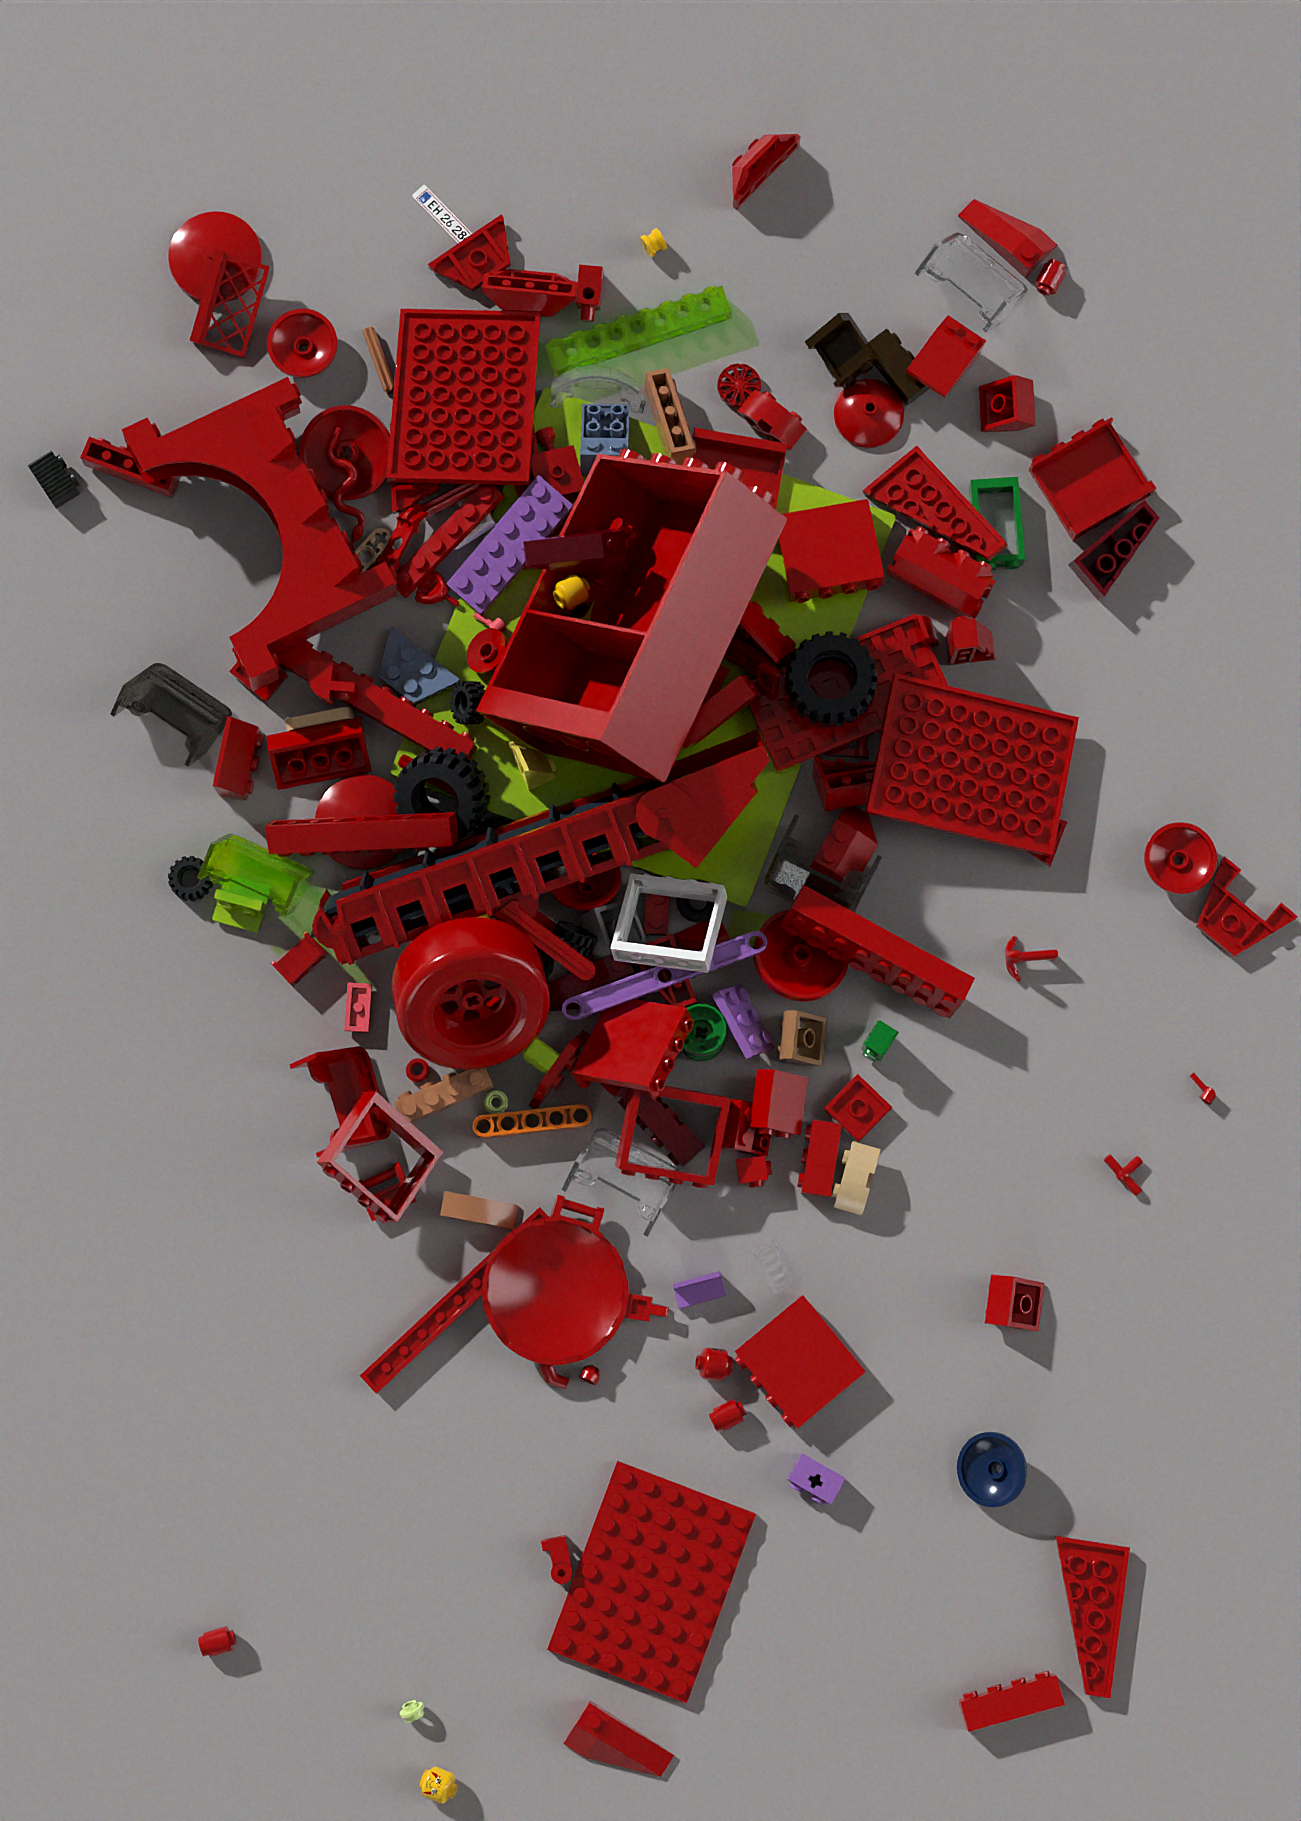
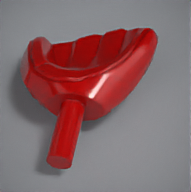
M433 571L418 586L415 600L420 604L434 605L442 602L444 599L455 607L460 603L448 595L449 587L437 571Z

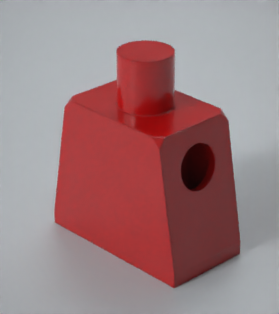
M579 264L576 306L578 309H581L580 321L594 322L595 310H601L604 282L602 266ZM588 294H592L593 298L585 299V296Z

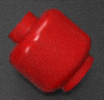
M706 1347L701 1355L696 1356L695 1369L699 1370L700 1376L703 1379L723 1381L732 1372L733 1359L725 1349Z

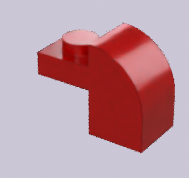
M310 660L308 682L315 695L321 701L333 705L334 696L340 700H350L351 697L358 698L359 688L356 683L336 681L337 667L334 662Z

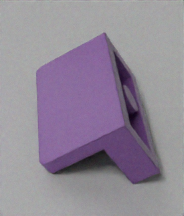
M720 1271L673 1284L679 1309L726 1296Z

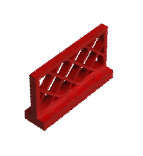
M215 249L189 341L245 358L270 266ZM228 259L237 261L242 271L230 277L226 270ZM242 263L247 264V265H250V266H249L248 268L244 269ZM254 267L263 269L262 279L253 284L247 271ZM225 272L228 278L222 281ZM244 273L250 286L238 292L232 279ZM230 281L236 293L223 299L219 292L220 286ZM260 284L259 290L257 292L254 286ZM252 288L257 296L256 301L246 307L240 294ZM219 296L221 302L216 304L217 297ZM238 296L244 308L231 314L225 302ZM223 304L229 316L217 322L213 311L214 308ZM254 306L251 315L248 309ZM246 311L250 322L249 325L240 329L234 317ZM212 318L215 324L209 327ZM232 319L238 331L225 337L219 325ZM217 326L223 339L216 343L205 341L207 332ZM247 329V333L244 338L242 331ZM240 334L244 341L242 350L232 349L227 340ZM225 341L227 347L218 344Z

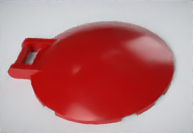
M557 1194L550 1217L529 1221L517 1227L505 1236L492 1252L483 1276V1306L489 1324L497 1337L517 1355L532 1362L545 1365L570 1364L584 1360L598 1352L618 1331L628 1305L629 1284L624 1263L618 1251L599 1232L604 1208L598 1206L593 1208L567 1200L565 1196ZM562 1208L592 1217L591 1224L560 1215Z

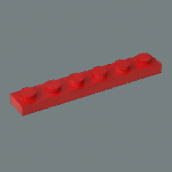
M482 484L396 572L399 579L397 580L399 585L397 591L407 598L505 496L494 485Z

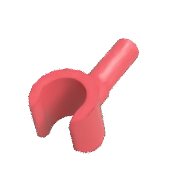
M477 612L473 616L489 628H494L501 632L506 629L505 623L499 617L492 622Z

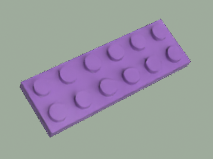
M538 475L446 584L477 612L483 615L526 565L523 541L549 538L569 515L573 504Z

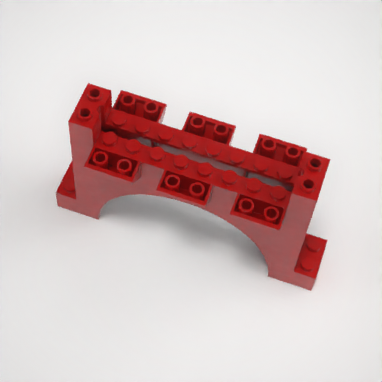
M288 377L161 436L156 423L151 424L148 417L121 429L125 444L147 486L161 480L183 476L205 477L232 485L250 496L262 507L273 522L283 547L282 569L278 584L271 599L261 613L250 624L229 637L234 646L232 651L253 691L279 679L278 671L281 668L276 654L396 597L397 587H399L397 582L399 579L394 568H389L386 562L360 573L362 572L360 567L361 561L356 552L351 553L350 541L346 532H340L339 525L334 517L330 519L327 496L323 489L318 490L316 483L318 481L313 470H308L302 456L298 457L296 452L297 446L294 442L296 438L291 428L286 429L284 423L285 420L300 414L299 405L302 404L301 393L297 384H291Z

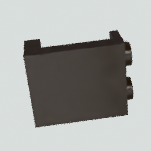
M849 313L836 314L805 341L809 349H816L835 377L836 381L833 383L835 387L848 388L857 381L856 377L861 373L865 374L874 367L873 363L879 359Z

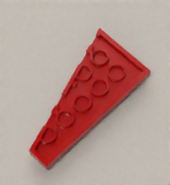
M917 445L862 490L864 495L988 561L1008 546L999 533Z
M1055 1536L1084 1693L1086 1695L1111 1699L1130 1547Z

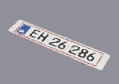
M423 185L412 195L457 243L472 234L426 185Z

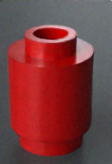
M1050 259L1048 263H1045L1035 281L1037 291L1045 296L1054 295L1065 276L1066 266L1055 259Z
M734 1399L714 1408L713 1412L708 1415L716 1431L723 1430L724 1432L744 1422L743 1416L747 1414L741 1402L735 1403Z
M227 1626L205 1632L203 1636L198 1637L203 1657L208 1655L213 1657L233 1651V1645L237 1644L234 1630H229Z

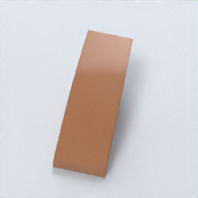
M444 1191L440 1216L514 1230L518 1205Z

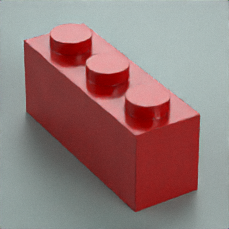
M812 1120L811 1125L806 1126L805 1139L809 1140L808 1149H803L801 1163L805 1164L804 1173H799L797 1187L802 1188L801 1194L825 1198L831 1197L842 1124Z

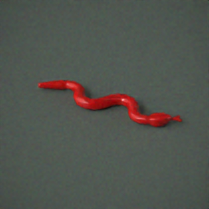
M337 427L327 443L326 457L331 464L345 469L349 473L348 479L335 489L332 498L333 505L339 512L354 516L358 520V524L352 530V542L349 544L351 549L354 550V542L359 540L364 533L365 517L359 509L344 504L341 499L342 495L357 482L358 471L354 464L348 460L336 457L333 453L341 431Z

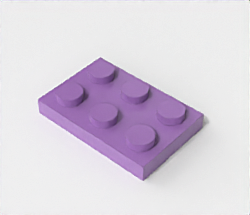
M741 984L720 990L712 995L746 1059L764 1054L775 1048L771 1034L764 1028L759 1012L754 1009L749 1000L750 996L747 990Z

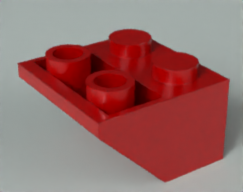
M731 1099L721 1149L768 1157L771 1135L759 1134V1129L750 1127L753 1103Z

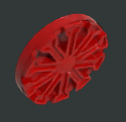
M737 363L729 365V367L721 372L718 378V394L726 404L732 407L740 408L746 401L745 394L750 396L752 393L748 388L761 391L759 374L747 364ZM738 369H743L739 376ZM732 370L734 373V377L730 375L728 372ZM748 371L752 373L751 375L745 378ZM725 377V378H727L730 382H728V381H722V379ZM753 379L757 381L756 383H749ZM722 387H730L725 391L721 389ZM729 394H733L731 399L726 398ZM737 396H740V403L736 402Z

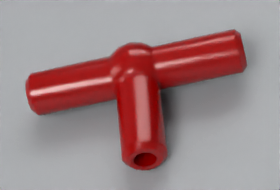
M1111 1154L1104 1158V1162L1116 1174V1178L1123 1182L1135 1196L1142 1192V1189L1130 1176L1143 1163L1139 1156L1134 1157L1124 1168Z

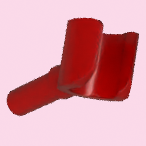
M1192 1073L1190 1077L1203 1091L1199 1098L1210 1105L1216 1097L1214 1089L1206 1086L1195 1073Z

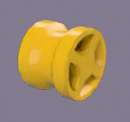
M657 228L653 229L651 234L640 237L641 244L650 258L655 256L657 251L667 249L665 239Z

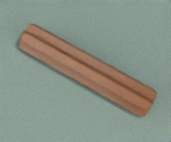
M370 326L363 329L362 332L385 393H390L394 391V380L375 328Z

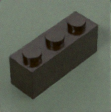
M885 329L869 341V344L879 357L873 365L907 406L929 390L927 386L906 373L907 368L915 357L909 350H904L901 346V340L894 332L891 334L888 329Z

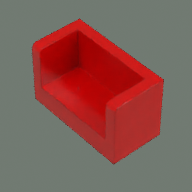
M307 931L303 933L305 937L277 963L275 961L271 963L292 987L328 955Z

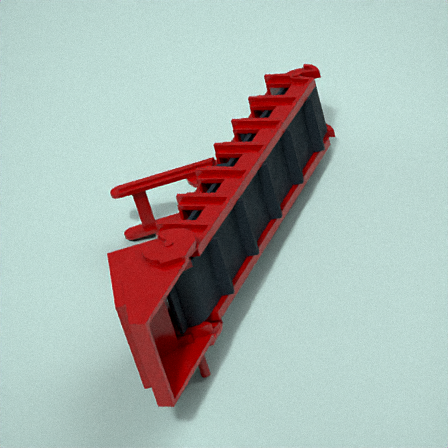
M758 729L675 761L665 783L641 777L618 785L614 782L612 787L556 807L550 805L548 810L494 829L488 827L486 832L458 841L451 849H435L433 851L428 849L425 850L424 854L368 873V871H365L362 876L343 882L342 891L332 896L326 888L320 899L318 911L314 916L311 937H316L319 943L326 948H333L338 963L341 962V965L346 963L352 965L357 959L391 947L397 949L402 943L414 940L437 924L458 918L478 917L484 914L489 916L493 914L496 920L505 922L520 930L533 944L582 980H590L594 977L596 971L593 964L595 962L593 954L591 953L590 957H584L553 933L557 923L538 910L539 895L577 881L585 882V878L625 864L630 866L633 861L667 849H671L694 868H697L758 792L754 780L770 761L765 743ZM610 847V849L607 850V851H604V852H601V853L592 855V854L595 853V852H598V851H601V850H604V849H607V848ZM564 864L562 867L547 871L550 868ZM471 897V899L456 904V902ZM421 914H425L424 916H421V917H418V918H415V919H412V920H411V918H413V917H415V916H418V915H421ZM377 931L376 933L366 936V934L370 932Z

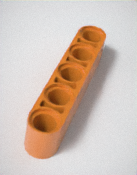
M583 1104L478 1116L474 1120L473 1130L478 1137L489 1139L587 1127L590 1124L592 1114L590 1109ZM584 1110L587 1112L588 1117L584 1122H577L574 1119L575 1112ZM553 1113H561L564 1118L561 1124L553 1125L550 1122V1117ZM531 1115L539 1118V1124L534 1128L526 1125V1119ZM512 1118L515 1121V1126L512 1130L506 1131L502 1128L504 1119ZM481 1121L490 1122L491 1128L487 1133H480L478 1131V1124Z

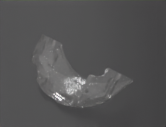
M585 365L576 367L562 373L550 384V407L561 408L564 399L574 397V387L620 390V401L625 402L626 400L631 405L632 413H643L646 403L645 391L636 380L628 374L608 366Z

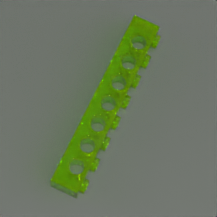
M710 286L701 293L695 295L694 293H689L682 296L680 300L674 302L671 300L665 301L659 307L653 309H641L636 315L630 317L623 315L616 318L615 322L609 324L599 323L593 326L591 330L585 332L578 330L573 332L570 337L564 339L554 338L545 345V352L554 378L729 320L731 319L732 311L723 286ZM701 304H707L710 307V309L707 311H701L698 308V306ZM680 311H684L688 314V316L685 318H678L676 314ZM656 319H663L666 323L662 326H657L654 324V321ZM640 326L644 330L641 333H634L632 328ZM614 333L622 336L617 341H613L609 337ZM590 341H597L599 346L590 348L587 344ZM569 348H574L577 350V353L569 356L565 351Z

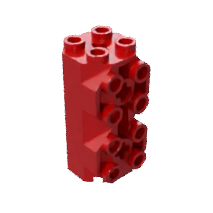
M917 526L916 530L910 529L908 535L904 537L893 557L895 561L892 565L889 564L886 574L960 616H968L969 619L971 617L976 618L984 603L982 598H988L996 582L993 579L994 575L990 572L992 567L986 562H977L971 559V555L964 550L959 549L957 553L951 552L949 550V542L942 538L936 539L930 536L929 531L923 527Z

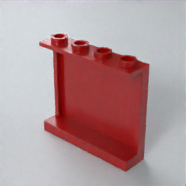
M1112 417L1106 421L1104 418L1098 420L1092 425V429L1087 432L1081 430L1071 437L1072 440L1068 443L1060 442L1051 449L1052 452L1047 455L1039 454L1031 460L1030 474L1072 541L1150 497L1156 490L1152 480L1149 482L1146 480L1113 428Z
M694 427L692 439H694L696 444V453H693V458L703 462L713 470L718 462H725L737 467L745 474L741 483L747 488L748 486H756L772 494L775 497L772 507L776 509L787 443Z
M868 499L782 514L787 518V522L780 534L779 544L790 593V602L804 603L812 598L827 599L835 594L843 593L844 595H850L858 590L867 589L868 591H873L884 586L885 576Z
M634 999L602 1011L572 1071L578 1086L588 1089L591 1081L644 1090L648 1091L652 1100L656 1101L659 1093L664 1089L669 1072L674 1068V1062L679 1052L683 1049L688 1033L693 1028L694 1022L687 1008Z
M804 1295L734 1351L737 1355L734 1358L742 1370L746 1367L753 1374L750 1380L758 1389L763 1387L768 1395L765 1398L773 1408L779 1406L784 1413L781 1418L790 1428L794 1425L796 1429L866 1372Z

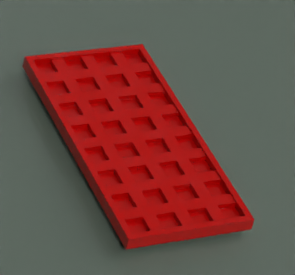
M917 613L856 637V639L860 640L859 645L862 647L865 645L869 650V656L874 658L878 678L871 704L868 705L866 712L862 716L858 715L852 723L847 721L840 727L830 724L829 728L822 727V723L816 722L814 725L809 723L807 717H800L797 714L798 710L792 708L789 703V696L786 695L785 675L787 666L778 669L780 680L778 691L775 695L755 684L756 678L751 680L761 692V695L749 703L748 706L777 773L881 731L894 673L948 686L930 643L923 645L915 625ZM825 660L811 668L808 682L812 691L818 696L825 699H839L851 691L854 678L851 670L843 663L835 660Z

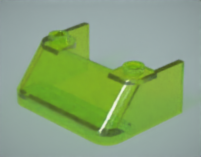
M227 834L211 842L197 878L202 880L209 876L210 880L222 885L224 882L230 881L273 900L272 904L275 906V910L280 912V916L285 918L297 908L315 872L289 858L278 857L277 854H269L267 848L243 837Z

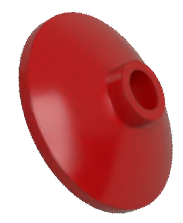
M488 628L479 632L472 639L467 649L466 659L468 666L473 671L484 674L493 671L497 667L507 646L504 634L497 629Z

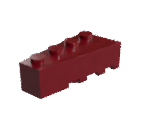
M1145 500L1068 564L1098 601L1105 597L1110 587L1117 580L1122 570L1160 518Z
M622 1087L617 1091V1095L620 1098L617 1103L626 1112L630 1088ZM641 1093L636 1124L643 1131L647 1128L653 1134L650 1139L658 1148L665 1147L669 1152L667 1157L676 1167L680 1164L684 1168L705 1146L686 1124L678 1119L679 1117L666 1103L664 1104L661 1101L660 1096L655 1101L652 1100L650 1094Z

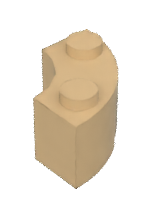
M852 1141L850 1150L845 1149L841 1161L842 1164H845L840 1183H835L832 1197L836 1198L834 1208L862 1216L881 1149Z

